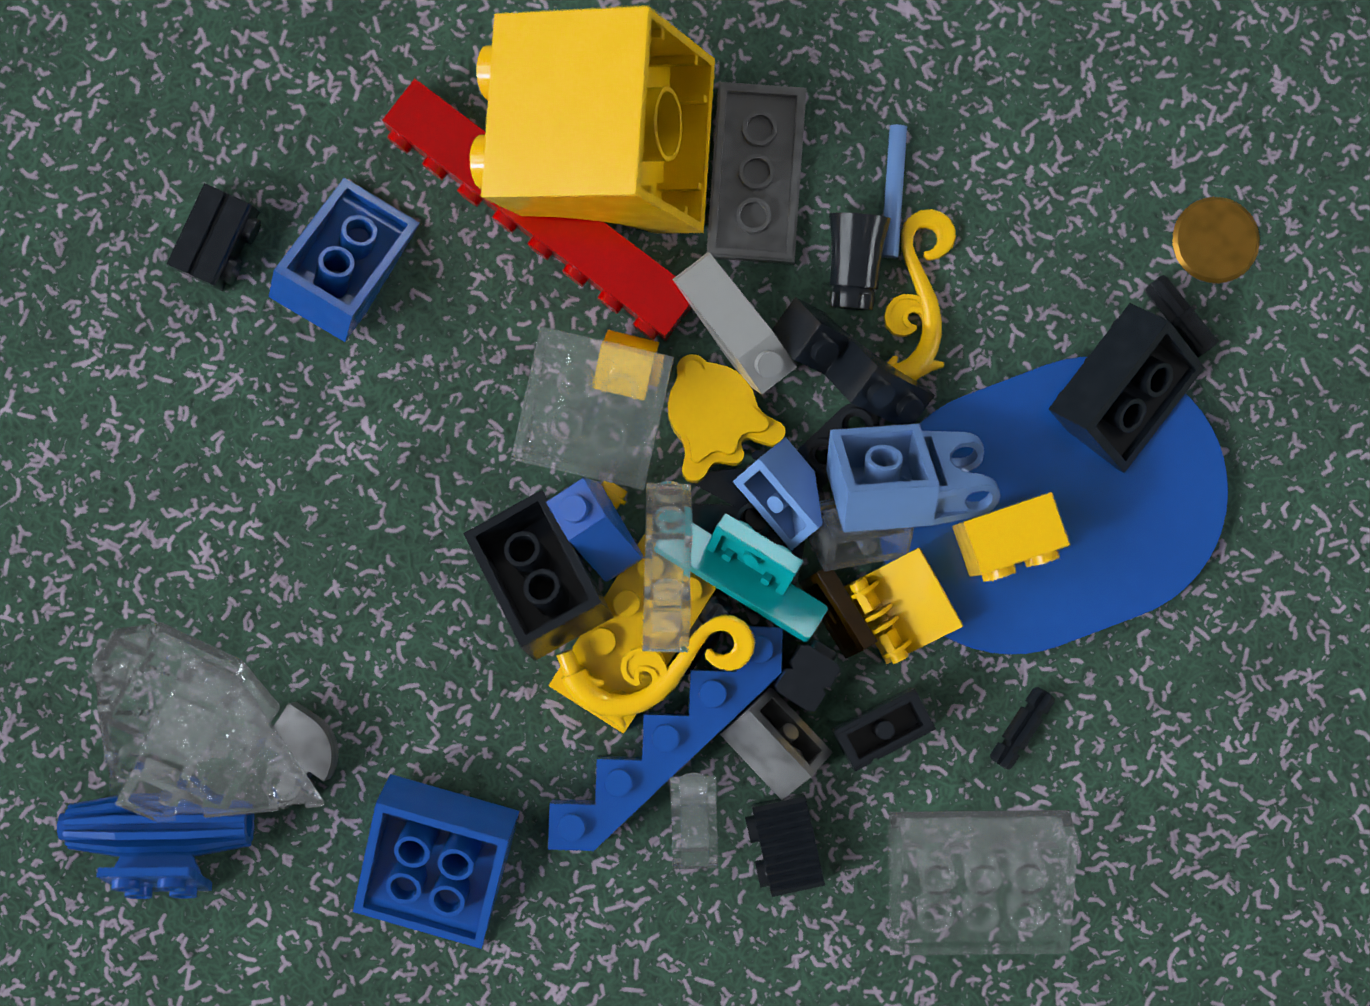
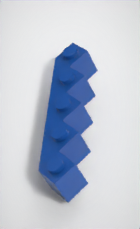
M749 626L755 639L754 653L749 662L741 669L733 671L690 670L689 714L645 712L643 718L642 757L598 756L596 763L595 800L553 799L550 802L548 850L594 851L781 674L783 629L781 627Z

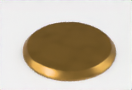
M1208 197L1192 203L1181 213L1173 230L1172 242L1178 262L1191 276L1208 283H1225L1239 278L1249 270L1257 257L1260 237L1254 218L1242 205L1223 197Z

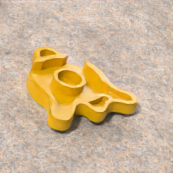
M696 354L686 355L679 360L677 364V378L670 391L668 400V419L674 433L684 447L685 457L682 475L686 481L691 483L702 481L714 464L731 466L741 464L744 460L742 443L746 440L773 447L785 437L786 430L783 424L761 411L757 405L752 388L736 370L724 365L707 362Z

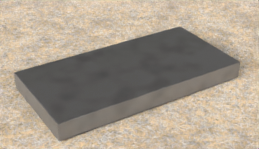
M719 82L707 252L711 253L715 259L794 264L806 88Z

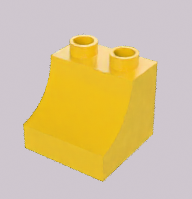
M649 6L494 14L492 45L484 46L477 60L478 85L482 95L488 100L486 135H479L475 138L470 152L471 174L476 186L482 190L481 197L520 216L561 217L601 221L634 227L652 233H704L715 58Z

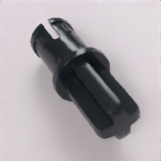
M1162 275L1146 287L1145 293L1163 316L1170 321L1197 358L1220 341L1194 311L1197 306L1195 304L1190 306L1167 276Z

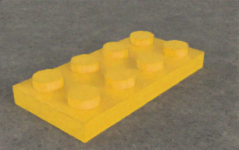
M646 534L643 535L637 544L644 558L620 573L604 597L614 617L579 636L572 647L580 667H586L590 677L602 679L604 685L599 688L612 694H631L647 687L652 682V676L647 671L641 672L640 678L642 682L638 686L629 684L623 678L620 670L623 657L631 649L640 646L653 647L662 654L668 665L716 590L715 586L654 549L656 540ZM560 666L548 686L581 706L565 688L561 680L565 675ZM587 710L623 734L636 716V714L623 716L626 727L621 729L612 721Z

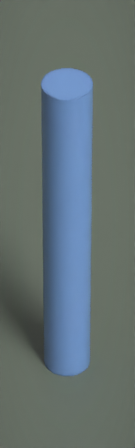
M890 125L883 216L891 218L884 243L882 258H898L907 137V126Z

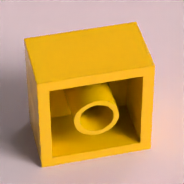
M1052 492L952 526L969 577L981 575L984 582L1017 573L1014 564L1022 561L1025 562L1027 568L1060 558L1057 549L1070 545Z

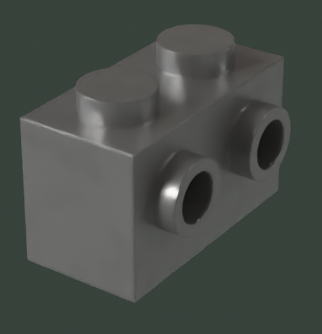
M771 686L741 711L720 733L724 740L781 800L810 779L833 753Z

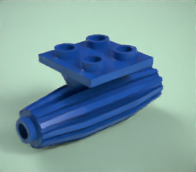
M201 793L122 794L69 804L65 813H60L58 817L57 835L59 840H65V845L70 850L119 857L114 868H97V878L110 884L111 890L125 892V898L150 899L153 892L170 891L169 897L190 899L197 897V891H212V881L202 875L195 857L251 846L254 837L255 816L253 805H251L252 802Z

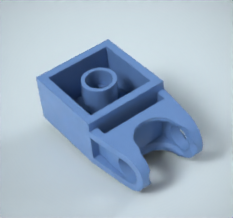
M919 424L830 430L826 472L843 532L933 526L987 514L993 510L1000 500L999 487L994 479L988 476L967 473L978 467L983 461L984 446L982 441L976 435L967 432L921 431ZM971 447L974 449L967 457L951 458V455L959 448ZM979 491L989 492L981 501L969 502L966 500L971 493Z

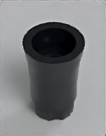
M830 213V286L833 287L831 307L873 311L875 301L874 290H878L884 243L891 218L864 213Z

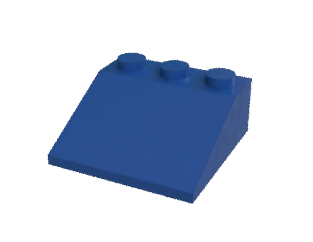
M390 774L375 804L353 912L482 949L520 811Z

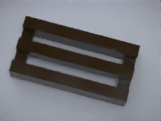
M831 565L826 566L799 583L804 592L828 607L822 622L845 659L877 642L876 637Z

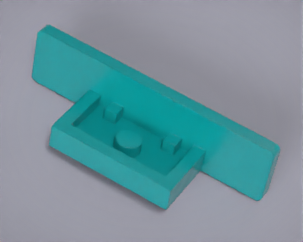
M726 513L718 523L713 535L683 516L675 514L654 545L656 551L803 642L809 641L828 610L825 604L791 584L803 560L793 555L786 547L775 544L757 533L747 523L736 520Z

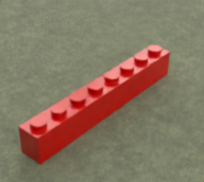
M414 78L382 119L386 128L390 131L387 139L406 154L411 149H414L426 158L422 165L429 172L442 181L447 175L460 184L456 191L476 207L483 202L493 209L495 213L492 219L512 234L518 228L531 238L527 245L545 260H548L553 255L566 266L562 272L576 284L583 287L586 282H589L601 292L597 297L599 301L617 314L622 308L636 318L632 325L650 340H654L658 335L667 341L692 308L672 280L676 277L605 222L561 217L520 216L482 198V190L476 186L471 174L470 152L475 138L479 135H486V132Z

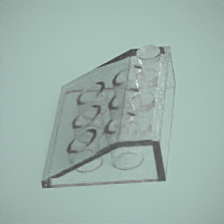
M1070 811L889 812V954H1069L1078 853V838Z

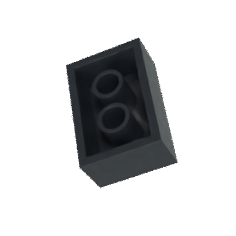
M543 490L534 493L463 533L520 647L534 661L614 617L582 555L568 541L546 502L550 498Z

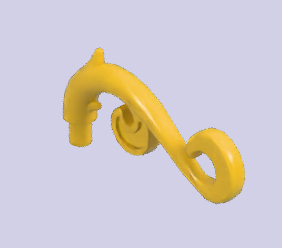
M934 209L920 210L912 214L904 222L901 231V249L917 295L901 294L894 297L886 307L883 317L885 328L892 335L902 338L910 336L917 330V325L910 323L908 316L913 313L918 314L921 318L922 333L913 353L899 363L897 362L898 356L896 355L892 356L887 362L915 381L932 371L943 368L945 365L943 361L934 360L939 351L942 337V317L938 299L913 247V237L916 231L927 228L936 234L937 242L933 249L924 251L923 257L926 260H937L945 256L953 248L956 239L955 227L948 216Z
M721 615L701 625L669 666H667L662 654L653 647L640 646L631 649L622 659L620 670L623 678L629 684L638 686L642 682L640 678L641 672L647 671L652 676V682L640 691L622 695L612 694L599 688L604 685V681L590 677L586 667H580L573 649L559 653L556 657L565 675L561 680L571 697L583 708L601 715L622 729L626 727L623 716H632L652 708L663 701L677 687L702 644L710 634L716 631H726L733 637L734 647L729 653L719 654L709 648L705 654L706 659L713 666L727 671L741 669L749 662L754 653L755 639L752 630L745 621L735 616Z

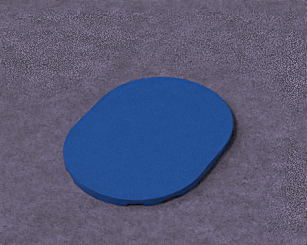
M1076 357L1050 363L945 404L919 423L921 431L967 432L979 437L984 446L983 461L978 467L967 473L988 476L994 479L999 487L1000 500L993 510L987 514L1052 492L1070 545L1057 549L1060 558L1027 568L1025 562L1022 561L1014 564L1017 573L984 582L981 575L969 577L952 528L954 525L974 519L970 518L933 526L877 530L879 549L884 565L920 547L964 625L944 637L963 646L989 653L1028 654L1045 651L1160 607L1184 590L1208 562L1218 543L1227 511V472L1219 441L1203 412L1186 393L1125 473L1116 469L1069 433L1048 410L1087 357ZM971 447L959 448L951 455V458L967 457L974 449ZM979 491L971 493L966 500L969 502L981 501L989 492Z

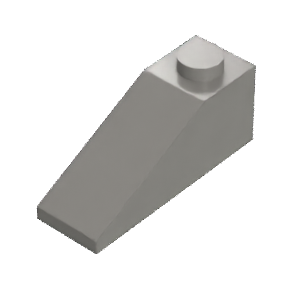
M707 252L672 279L734 369L742 375L751 388L763 394L797 368L774 332L711 253Z

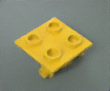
M920 547L844 586L876 637L877 642L875 644L886 664L891 662L893 664L899 663L906 659L909 653L964 626Z

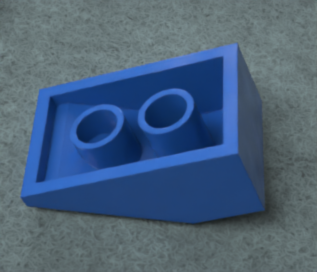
M343 178L274 269L269 298L346 342L367 313L419 227L420 222L348 179Z

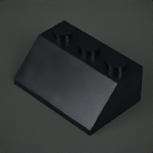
M1129 303L1121 315L1113 322L1111 328L1092 353L1087 356L1069 383L1058 394L1048 410L1069 433L1116 469L1125 473L1205 367L1169 320Z

